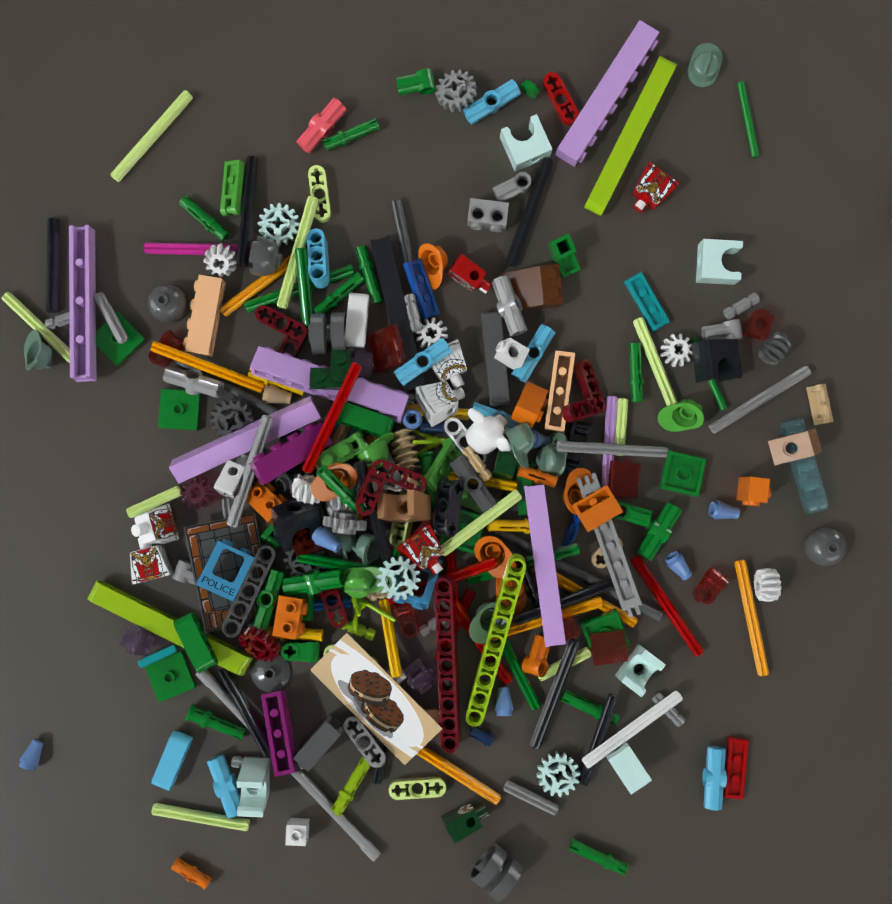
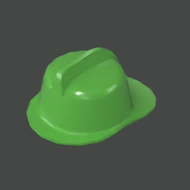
M691 399L681 400L678 404L662 408L657 417L658 423L662 428L671 432L699 428L704 422V414L701 411L702 406Z
M390 432L379 437L368 447L357 452L353 459L365 461L368 469L375 459L387 461L389 456L387 444L394 438V433ZM380 463V465H376L375 469L382 467L383 463Z
M353 567L344 570V591L349 596L359 599L367 596L369 593L382 590V586L377 587V584L381 582V579L376 578L377 575H381V572L378 570L379 568Z

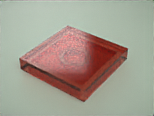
M392 324L366 335L375 373L383 372L407 362L398 324Z

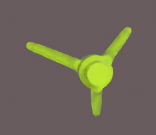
M396 422V424L407 429L403 422L401 424ZM414 429V433L424 437V440L412 441L413 444L425 445V448L420 450L418 454L427 452L432 448H438V446H443L442 443L445 438L423 434V432Z
M351 597L354 612V634L357 633L358 617L361 616V610L366 606L393 622L396 621V618L369 603L366 599Z

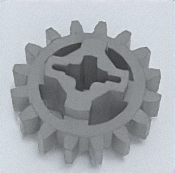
M461 69L456 74L454 70H451V75L445 73V79H439L440 85L435 87L437 90L435 95L439 105H443L444 110L450 108L451 112H454L455 108H458L460 112L463 106L469 108L467 103H474L473 97L477 96L476 89H478L473 76H470L467 71L463 74Z
M334 512V516H324L323 526L332 527V532L351 535L356 534V530H366L367 521L358 519V514Z

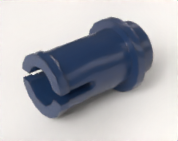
M424 419L420 424L419 432H423V434L426 432L443 434L444 421L431 427L429 422Z
M473 726L469 733V737L484 743L485 747L487 745L490 747L495 738L491 731L489 733L477 726Z

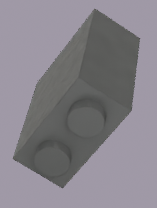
M330 713L298 749L293 758L295 764L300 769H305L309 772L342 734L343 724Z

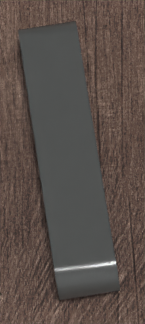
M498 311L482 312L481 324L490 407L510 405L506 365L494 358L498 343L504 340L502 318Z
M261 545L253 556L255 558L221 625V629L227 637L237 636L244 625L275 558V551L271 546ZM267 548L270 551V557L263 560L260 553L263 549ZM260 567L262 569L261 576L254 578L252 576L253 568ZM247 585L253 587V593L250 596L243 594V589ZM237 604H244L245 610L243 613L236 614L234 612ZM234 622L236 624L235 631L227 632L225 629L226 625Z

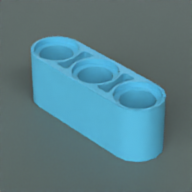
M315 228L307 234L308 273L315 287L324 288L330 281L328 243L323 231ZM323 274L320 278H316L317 275Z
M177 730L172 732L151 784L171 791L192 743V736Z

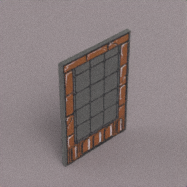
M255 513L242 515L236 528L227 525L228 518L184 527L205 633L222 630V622L232 601L197 586V579L200 577L217 540L220 542L222 539L234 543L233 548L240 550L243 547L252 552L250 556H254L257 548L261 546ZM224 549L212 572L224 580L233 582L244 562V558ZM261 551L260 556L264 560L263 551ZM260 567L253 568L252 576L254 578L261 576L262 569ZM264 580V582H263V584H262V586H261V588H260L258 594L262 591L263 586H264V583H265V580ZM247 585L243 589V594L250 596L253 593V587ZM268 595L267 603L270 604L271 596ZM257 597L244 624L253 621L258 605ZM237 604L234 608L236 614H241L245 610L244 604ZM230 622L226 625V628L236 626V624Z

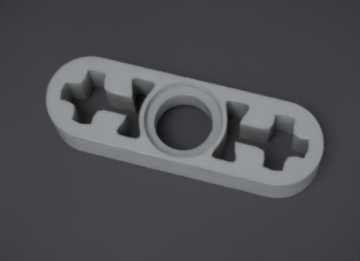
M347 718L343 725L347 735L370 766L375 768L382 767L386 762V755L358 718ZM351 721H352L353 723H356V722L358 723V724L356 725V728L358 729L359 732H361L362 729L364 730V732H363V733H360V734L356 737V739L354 738V736L357 735L356 732H355L354 730H352V729L349 731V729H348V728H350V724H349V723H350ZM364 736L370 739V745L367 748H362L359 744L360 739ZM374 745L376 746V749H373L374 753L377 755L381 754L379 758L381 762L379 764L372 762L374 757L370 752L368 755L365 753L370 751Z

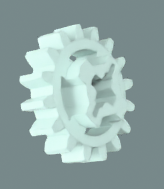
M278 203L276 208L270 204L271 209L264 208L266 214L259 215L262 221L257 222L258 226L262 227L259 229V233L264 234L263 237L276 242L278 247L281 246V242H284L287 246L289 239L293 242L295 241L293 235H297L298 231L296 228L300 226V223H297V221L300 219L298 215H295L294 209L289 211L287 204L284 208H282L280 203ZM284 214L288 215L291 218V221L289 219H285ZM279 222H282L279 228H277L276 225H279ZM267 229L274 231L275 236L271 235Z
M402 556L398 557L397 561L392 557L390 558V564L384 561L385 568L380 567L378 569L381 575H377L376 578L381 579V582L377 584V587H383L380 593L387 592L388 599L393 595L395 601H398L400 596L403 600H406V594L413 596L412 589L418 590L419 587L415 583L421 581V579L416 578L420 571H414L416 564L409 565L410 559H406L403 562ZM401 565L396 571L389 569L392 566ZM407 571L411 574V580L408 579ZM401 573L400 578L403 581L396 584V578H394V576H397ZM385 577L389 579V587L386 584ZM401 586L408 588L404 592H396Z
M555 751L554 757L548 753L549 759L542 758L543 766H537L538 770L541 771L536 773L537 778H542L538 783L540 786L544 785V792L550 790L551 796L555 792L558 793L559 797L562 796V792L569 795V789L575 790L573 784H579L576 776H580V772L575 770L578 768V765L573 763V757L566 759V753L559 756L558 752ZM566 764L570 767L571 774L565 771ZM561 771L562 775L555 777L554 773L558 774ZM545 775L551 778L550 784L547 782Z

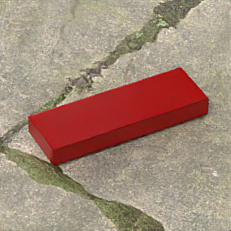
M727 737L724 768L727 774L726 787L723 788V798L744 799L748 739Z

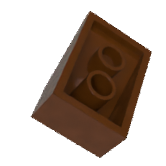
M559 264L542 265L499 274L500 277L509 276L514 293L521 301V311L561 307L563 304Z

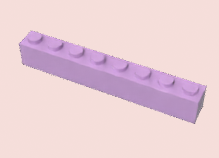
M639 20L557 148L555 154L557 157L573 167L578 162L582 163L587 155L585 150L588 146L592 147L597 139V136H595L597 131L604 129L608 122L606 117L608 114L612 115L618 106L616 104L619 98L623 99L628 91V88H626L627 84L634 82L638 75L636 70L639 66L643 67L649 58L647 53L649 50L653 52L657 46L659 31Z
M258 346L250 365L252 375L331 401L335 400L339 390L309 388L310 367L329 368L328 366H318L307 359L300 360L294 358L289 353L281 354L270 347L263 348ZM359 377L346 402L385 415L401 424L409 395H406L401 390L387 389L382 384L375 385L369 383L368 380Z

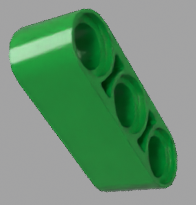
M346 402L337 423L359 431L361 430L376 437H381L392 431L395 420Z
M190 612L173 622L174 628L198 673L218 664L216 654L194 612Z

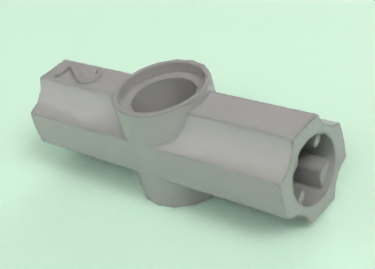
M505 275L494 279L492 285L498 299L497 309L505 319L510 336L514 337L525 333L527 327L521 313L522 304L519 297L514 293L509 276Z
M168 365L163 374V381L185 388L186 393L190 395L203 393L220 398L224 389L222 381L202 376V372L198 369L186 371Z

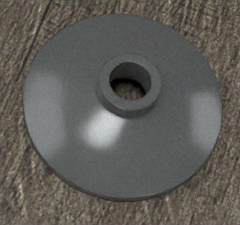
M287 472L269 482L276 488L274 492L277 495L282 494L288 501L294 499L291 489L293 480Z
M280 654L272 662L256 659L251 670L252 680L259 689L265 692L279 691L286 686L290 679V665ZM268 670L273 672L272 677L267 676Z

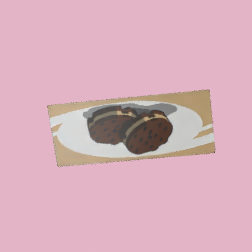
M348 633L311 669V672L404 765L442 730Z

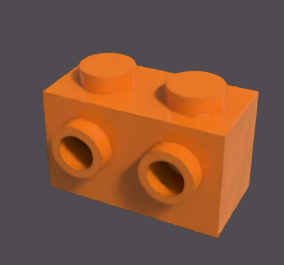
M527 381L510 419L521 424L527 423L530 428H533L535 421L540 422L544 413L541 409L545 410L549 399L546 398L548 390Z
M751 476L739 477L736 500L742 501V505L760 506V503H767L771 497L770 479Z
M258 480L250 489L247 502L268 523L273 525L271 507L285 503L288 500L282 494L277 495L274 492L276 488L269 482L261 484Z
M607 485L572 505L587 532L623 512Z
M279 595L272 636L296 640L300 638V635H303L305 623H302L303 615H306L308 610L306 598Z

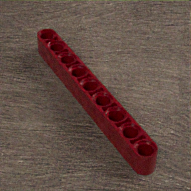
M444 574L439 577L434 585L440 727L442 728L440 731V741L443 751L454 753L461 742L455 579L451 575ZM446 581L449 584V589L442 588L440 582ZM441 601H447L450 604V608H444ZM442 621H448L451 624V628H445L442 625ZM443 641H449L452 647H445ZM444 660L450 661L453 666L447 667L444 664ZM444 680L452 681L453 686H447ZM445 700L453 701L454 705H448ZM446 719L453 720L455 724H448ZM447 739H453L455 741V744L449 743Z

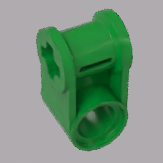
M290 640L282 647L281 655L287 661L318 662L320 641ZM290 646H292L293 650H296L292 655H290L289 651H286Z

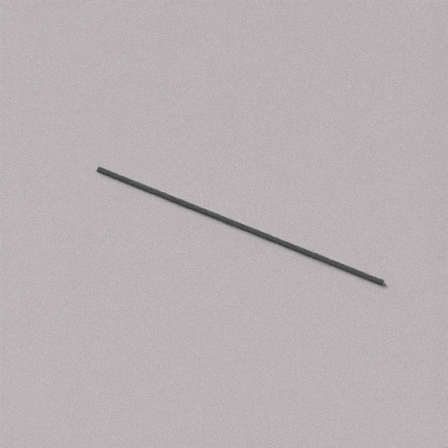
M178 361L176 363V366L186 371L197 369ZM200 370L202 376L222 381L225 392L269 415L280 410L224 379ZM301 427V428H299V429H297V430L303 432V431H304V428ZM380 467L377 469L379 471H383L386 473L384 467ZM461 506V509L472 512L471 510ZM489 531L533 554L532 543L510 531ZM563 559L555 561V567L589 585L603 581ZM615 588L604 592L619 600ZM641 601L642 605L638 606L640 612L660 621L663 612Z

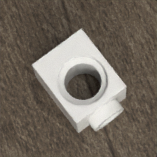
M508 338L498 343L494 358L511 369L522 367L529 349L514 339ZM509 349H510L511 352H512V357L509 355V352H508Z
M310 818L289 819L286 825L285 845L306 846L309 839Z

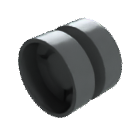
M332 312L330 323H327L325 313H311L308 336L313 355L327 354L328 343H331L332 350L348 351V347H345V312Z
M494 843L478 858L470 873V879L480 888L487 885L486 893L499 902L514 888L522 874L523 866L513 857L506 859L507 852Z

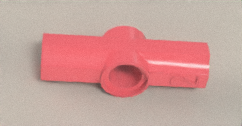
M333 98L321 113H317L312 117L309 127L296 141L297 144L306 153L310 154L322 139H326L332 133L334 125L347 111L346 107L338 99Z

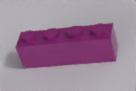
M309 423L303 427V432L298 434L296 431L286 437L288 439L286 442L281 444L279 441L270 446L271 451L266 454L260 452L253 456L254 461L250 462L249 465L259 482L267 484L306 460L320 432L322 423ZM330 437L324 448L333 443Z
M286 690L263 694L261 699L274 777L300 771L293 759L297 751Z

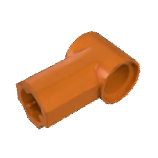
M535 635L530 654L522 662V670L525 673L538 677L546 675L548 671L546 659L550 646L545 647L544 637Z

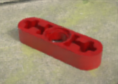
M550 72L544 77L543 88L562 123L566 126H572L579 115V111L560 76L555 72ZM549 79H551L552 81H556V82H555V88H556V91H555V92H554V87H553V85H552V84H549V85H548ZM558 95H563L566 98V102L559 104L555 98ZM567 106L569 114H574L573 120H571V118H566L567 111L565 108Z

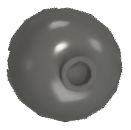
M256 236L255 238L258 241H253L249 256V262L253 263V269L249 268L250 273L257 276L272 275L277 270V267L282 265L283 254H280V249L276 242L265 237Z
M158 285L148 296L147 304L149 311L154 318L163 323L178 322L188 311L187 296L183 290L175 285Z
M824 527L812 530L808 538L805 539L804 551L807 558L819 566L838 564L847 552V543L844 536L831 528Z

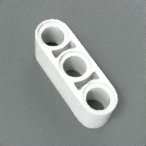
M349 293L345 347L365 348L370 301L369 294Z
M449 418L444 424V430L462 452L465 448L460 445L459 441L461 438L466 437L467 429L457 418ZM450 422L458 424L459 428L456 432L448 430L447 426ZM482 454L483 463L486 461V454Z

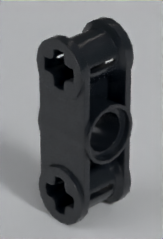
M572 422L568 441L588 442L593 423ZM568 452L566 465L574 466V468L566 466L564 472L571 473L573 470L581 468L584 453Z
M441 478L438 482L434 505L435 510L431 525L435 535L445 534L448 537H454L457 534L464 484L459 479L451 481L448 478Z

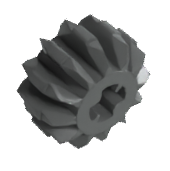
M780 332L773 333L761 346L758 357L770 366L776 365L789 352L791 340Z

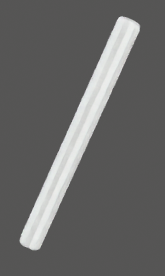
M678 691L672 692L582 758L584 765L587 768H591L683 700L681 694Z

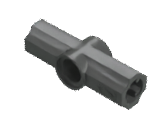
M464 454L449 463L463 482L465 490L470 493L483 513L497 504V501ZM471 478L476 479L479 486L476 488L470 487L468 480Z

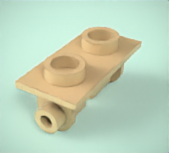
M826 384L806 387L813 424L819 425L834 422Z

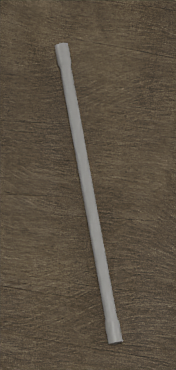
M208 670L201 673L197 672L195 675L201 682L210 688L247 727L231 696L216 681V678ZM301 769L291 773L305 790L360 846V849L372 862L380 856L381 852L370 840L364 837L344 814L340 817L330 810L334 804Z

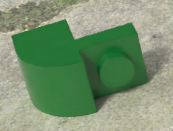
M569 233L548 242L551 258L556 264H559L562 278L581 270L574 255L577 251Z

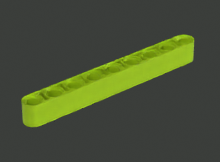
M662 56L659 57L584 206L585 209L602 216L677 66L676 63Z
M520 554L511 555L507 561L468 701L466 721L474 727L481 725L484 720L525 575L526 561ZM514 561H520L522 566L515 569L511 564ZM509 580H514L517 582V585L515 587H508L506 583ZM508 599L512 603L509 606H503L501 601ZM503 618L506 620V623L499 625L496 623V620ZM493 637L501 639L497 644L492 643L490 640ZM487 656H493L495 657V660L493 662H488L485 658ZM482 675H488L490 676V679L482 680L480 677ZM478 693H482L485 695V697L479 699L475 695ZM478 712L480 715L473 717L470 713Z
M96 580L87 598L89 601L184 648L173 624L178 618L108 583ZM205 633L218 659L217 665L237 675L244 676L253 657Z

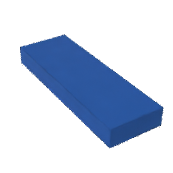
M422 259L404 263L403 266L412 292L416 297V304L422 320L439 315L440 311Z

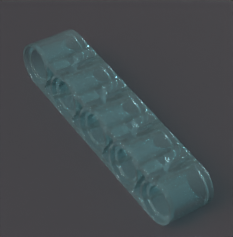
M802 418L780 424L782 436L807 431ZM791 442L789 450L796 453L797 445ZM815 456L791 461V468L805 513L810 515L828 510V501Z

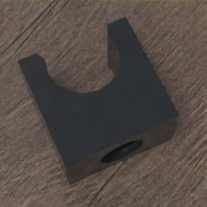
M708 339L691 344L696 383L719 379V382L742 378L738 339Z
M293 499L271 507L274 537L285 552L292 550V538L297 531L304 528L312 537L315 530L320 527L319 506L315 502L313 504H304L302 501L298 502L297 499Z

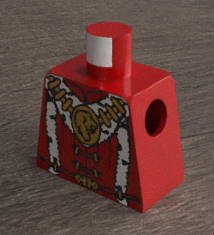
M648 162L632 193L637 198L633 208L639 213H642L647 206L654 210L675 190L679 182L651 162Z
M463 254L455 259L445 274L470 291L478 288L486 294L492 285L483 278L486 272ZM470 274L474 276V280L470 278Z
M429 524L422 527L396 547L401 555L406 559H410L411 564H416L415 568L419 571L428 567L433 575L443 569L437 558L444 554V551Z

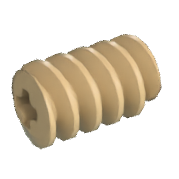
M407 428L394 432L395 436L392 439L391 446L396 448L393 450V455H396L394 462L399 463L397 464L398 466L413 471L420 468V466H414V463L418 462L419 459L413 458L414 455L418 454V451L411 449L416 446V444L410 443L411 440L415 439V436L409 435L414 429Z

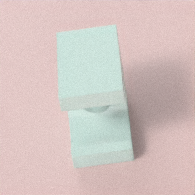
M537 114L530 117L529 130L532 133V137L526 141H518L513 138L508 127L501 129L500 140L515 172L551 156L552 147Z
M703 239L698 244L696 283L727 285L738 283L741 280V273L725 269L721 259L723 254L733 255L743 248V241Z
M638 644L615 676L642 697L646 692L644 687L648 679L655 671H662L666 664ZM642 664V671L634 673L635 665Z
M627 742L606 756L630 794H633L652 781Z
M244 758L237 779V788H241L237 816L263 817L270 794L269 758Z

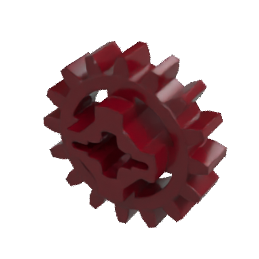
M248 626L244 629L238 639L241 642L240 646L245 647L244 651L250 653V656H255L257 660H263L264 662L276 660L281 651L280 643L275 642V637L270 636L269 632L265 633L262 628L257 629L255 626L253 628Z

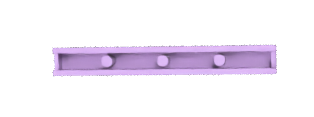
M85 225V227L69 226L70 378L76 380V382L96 381L95 229L89 225Z
M312 396L269 415L274 420L266 443L321 418L320 411L317 409ZM261 419L173 459L169 469L178 484L251 451Z
M524 486L545 647L566 644L545 486Z

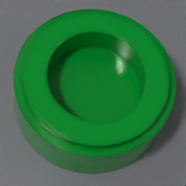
M524 80L520 85L521 90L532 99H535L539 94L538 87L530 80Z

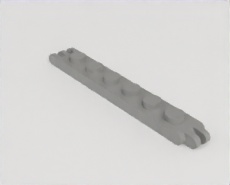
M592 473L593 482H590L588 475L584 476L586 481L584 485L581 478L576 479L583 498L601 488L596 473ZM610 519L596 527L594 531L622 610H627L630 618L633 617L632 608H635L637 615L641 614L638 606H641L642 603L613 521Z

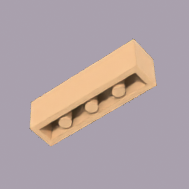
M199 275L198 280H195L194 291L196 293L190 305L192 315L187 321L188 337H185L183 343L185 352L189 354L213 357L221 313L219 308L222 306L226 282L222 278Z
M555 350L545 422L546 431L565 433L566 421L562 416V408L569 404L575 353Z

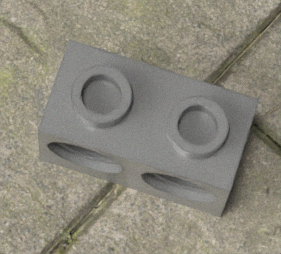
M470 198L467 226H471V229L474 230L487 228L492 232L505 231L509 203ZM481 212L483 217L476 219L473 213ZM499 214L502 216V220L495 221L492 216Z

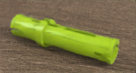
M363 756L343 790L339 791L340 795L330 809L340 817L349 802L353 801L357 788L371 767Z

